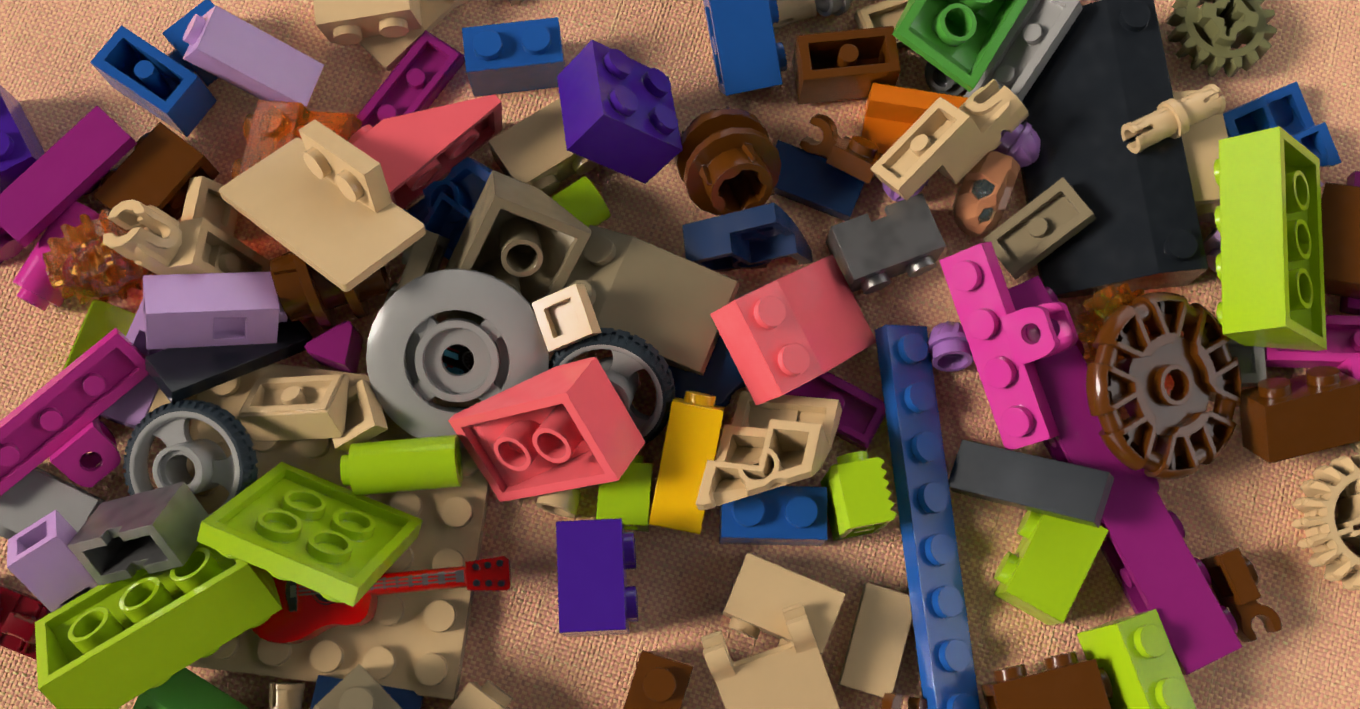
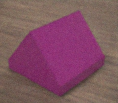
M344 321L307 342L304 347L319 364L342 372L357 374L364 339L350 321Z

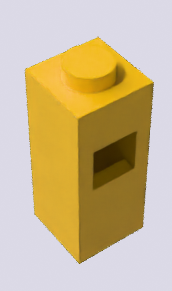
M685 391L684 399L676 397L673 399L649 525L695 534L701 533L705 510H698L696 500L707 460H715L725 408L715 405L716 396Z

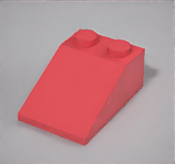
M493 94L386 118L374 127L370 124L361 127L349 138L348 142L381 164L392 202L400 208L406 209L424 194L422 191L434 181L442 180L450 173L451 168L467 156L470 157L502 130V101Z
M833 254L764 285L710 314L756 406L800 387L876 343V339Z
M596 356L555 366L454 414L448 420L500 502L619 481L645 444V440Z

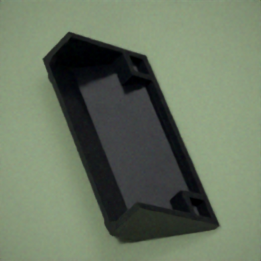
M1100 0L1083 5L1082 11L1022 100L1029 116L1021 124L1023 125L1025 122L1031 124L1032 128L1037 132L1041 143L1038 159L1034 163L1020 168L1027 204L1064 177L1094 213L1096 219L1037 263L1039 278L1044 287H1049L1053 290L1057 298L1187 286L1208 269V263L1182 136L1176 139L1167 137L1137 154L1132 153L1126 146L1136 141L1135 138L1141 134L1124 142L1121 136L1122 125L1156 111L1158 105L1170 98L1174 99L1154 0Z

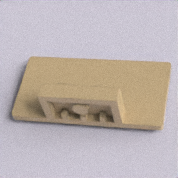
M314 119L299 129L301 138H294L220 187L219 193L225 202L342 291L348 292L425 236L426 230L422 222L392 202L379 162Z

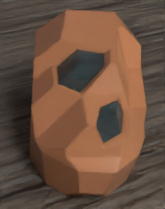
M994 150L990 151L961 179L952 209L955 223L965 234L973 237L979 236L994 229L1001 220L1020 169V165L1012 156Z

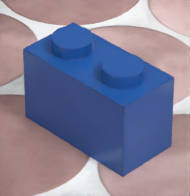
M703 0L719 91L728 96L783 84L781 72L787 70L786 54L782 42L776 43L773 24L779 22L777 1Z
M558 17L462 28L466 74L474 97L558 87L557 76L565 68Z
M122 25L90 62L114 89L186 137L189 136L217 101L199 76Z
M780 486L720 505L719 544L821 546L828 540L827 487Z

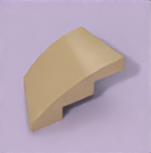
M741 391L732 425H724L715 461L707 460L696 500L698 510H707L814 476L825 462L837 432L842 413L839 400L782 395L756 406L750 393Z

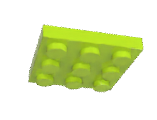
M280 462L201 521L197 542L216 549L224 557L242 560L264 569L279 580L292 581L319 592L329 601L345 603L353 607L418 538L423 520L367 496H355L350 489Z

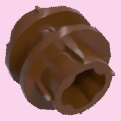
M726 106L725 109H712L700 114L690 123L685 131L682 130L681 143L683 150L674 160L690 199L701 210L714 215H725L765 205L770 196L775 195L773 188L778 183L782 167L779 151L769 139L765 126L755 115L741 109H730L729 106Z
M292 252L270 259V271L275 290L283 310L292 322L315 317L323 329L334 327L336 325L334 308L349 304L358 319L366 317L370 314L368 300L384 294L390 289L385 265L352 290L344 292Z

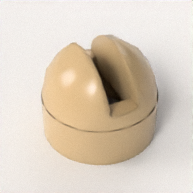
M575 488L539 495L536 505L549 513L574 518L580 503V490Z

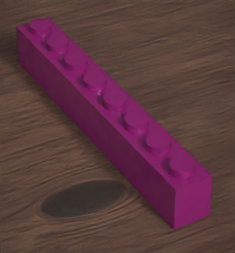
M1039 276L1008 289L1016 311L1045 303L1059 302L1053 290L1049 287H1044ZM1051 319L1055 333L1058 336L1060 326L1056 320ZM1078 337L1076 344L1070 349L1034 361L1060 434L1051 439L1044 440L1043 443L1053 460L1110 472L1114 477L1100 522V526L1108 530L1100 549L1135 614L1153 609L1157 610L1183 675H1188L1242 648L1243 646L1236 636L1238 626L1230 611L1225 606L1219 605L1209 587L1211 585V577L1207 568L1198 558L1192 556L1183 539L1185 538V530L1181 521L1175 513L1167 510L1160 498L1157 478L1146 476L1142 468L1135 471L1122 464L1106 447L1098 434L1102 430V426L1098 416H1091L1086 394L1087 363L1083 358L1085 355L1083 344Z

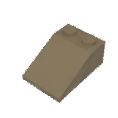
M590 225L591 236L563 289L573 284H585L600 328H614L616 331L621 329L630 332V335L634 336L636 334L638 337L645 339V343L653 345L669 366L703 376L720 335L710 314L734 301L740 286L739 282L634 236Z

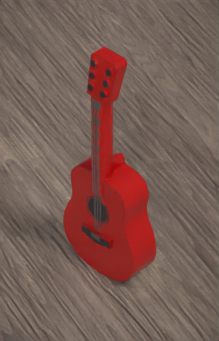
M505 556L467 561L465 566L384 573L353 607L345 603L329 601L319 592L295 582L283 581L273 577L283 609L271 615L265 623L252 628V630L261 639L269 642L289 645L313 639L336 626L357 627L369 623L376 613L378 595L467 587L468 591H509L512 588L510 560Z

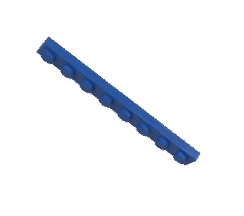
M886 324L875 329L922 696L923 699H926L927 709H980L931 354L928 353L927 326Z

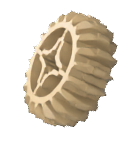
M1359 453L1351 456V458L1341 456L1331 460L1329 466L1317 467L1312 472L1314 479L1304 481L1300 486V489L1307 497L1296 499L1295 503L1292 504L1296 509L1304 513V517L1295 519L1291 526L1305 530L1306 538L1299 540L1296 546L1302 549L1312 548L1314 554L1310 557L1308 565L1318 567L1326 564L1324 579L1330 582L1342 579L1343 589L1349 591L1360 590V557L1350 551L1343 542L1347 541L1352 544L1360 556V529H1353L1354 525L1360 524ZM1337 504L1338 518L1335 521V506Z

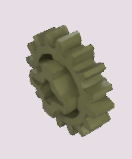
M1176 0L1172 6L1174 11L1167 19V24L1175 27L1168 36L1169 42H1180L1182 44L1176 55L1178 58L1189 54L1193 58L1190 66L1192 70H1196L1201 64H1205L1208 66V75L1214 77L1221 68H1224L1228 77H1233L1240 68L1246 71L1251 69L1271 48L1272 45L1268 41L1276 34L1277 28L1267 23L1274 17L1275 11L1270 9L1263 10L1260 5L1264 0ZM1241 44H1246V46L1239 48Z

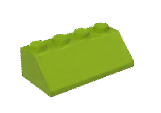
M1280 126L1219 140V158L1214 162V176L1220 188V205L1216 207L1214 217L1217 230L1221 236V253L1216 257L1215 266L1217 276L1222 284V302H1219L1217 305L1216 315L1217 321L1222 327L1223 335L1244 346L1309 351L1327 350L1319 158Z
M199 543L184 566L151 574L146 569H141L135 573L133 578L98 585L35 622L38 689L57 709H119L122 705L150 688L161 686L172 675L198 659L214 654L223 644L248 629L262 625L271 615L283 609L274 579L264 569L242 560L224 557L216 549Z

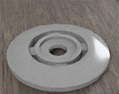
M443 269L413 279L397 290L386 301L378 312L370 330L367 341L366 362L372 390L386 414L406 432L421 438L457 435L448 420L454 414L469 408L440 406L433 402L435 396L450 402H466L477 397L481 401L486 400L549 370V352L534 309L517 290L506 282L480 271ZM461 310L477 314L485 320L480 325L475 321L465 318H451L438 323L434 315L443 311ZM460 344L466 346L472 352L474 364L469 372L457 375L445 368L442 356L445 349L449 346ZM459 439L461 448H465V446Z

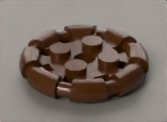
M1168 292L1148 293L1135 297L1132 301V306L1121 305L1099 330L1093 343V347L1097 349L1094 363L1087 364L1086 371L1087 402L1091 416H1098L1102 426V430L1098 434L1104 444L1122 464L1131 470L1137 471L1142 468L1146 476L1157 479L1183 478L1196 473L1199 470L1200 464H1211L1225 448L1237 425L1232 421L1235 407H1240L1242 401L1241 369L1238 357L1232 356L1228 348L1227 342L1230 341V338L1223 335L1221 325L1205 307L1199 303L1188 304L1187 299L1182 295ZM1144 324L1148 327L1150 336H1148ZM1118 355L1124 357V359L1117 363ZM1168 373L1174 381L1170 397L1165 390V379ZM1209 400L1214 402L1213 412L1206 411ZM1123 405H1125L1130 416L1124 421L1118 410ZM1156 436L1158 437L1156 447L1152 450Z

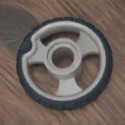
M600 328L602 333L572 344L553 354L549 361V369L570 363L575 357L584 352L598 349L611 350L613 357L602 358L599 360V363L645 440V444L658 436L669 420L673 399H675L674 378L671 370L668 369L669 365L664 357L658 354L659 351L653 345L645 343V339L638 337L636 334L634 336L630 335V332L621 329L616 331L614 328ZM646 369L656 388V405L650 416L639 412L632 404L639 385L636 371Z
M181 400L173 404L162 405L148 413L140 421L141 423L137 424L131 434L132 438L127 442L128 444L125 449L127 455H124L123 469H126L124 473L125 484L129 486L127 491L130 495L153 490L148 474V456L152 442L155 437H158L166 445V448L161 450L156 456L152 468L153 478L158 488L185 482L192 493L197 494L213 489L220 484L230 493L224 502L226 504L258 478V467H256L258 460L256 450L253 451L252 448L254 444L251 441L250 435L245 433L246 429L241 422L235 420V416L227 410L221 409L218 405L202 400ZM190 420L203 421L217 430L227 442L232 454L227 458L223 449L214 441L208 439L192 440L189 434ZM187 458L194 464V478L187 471Z

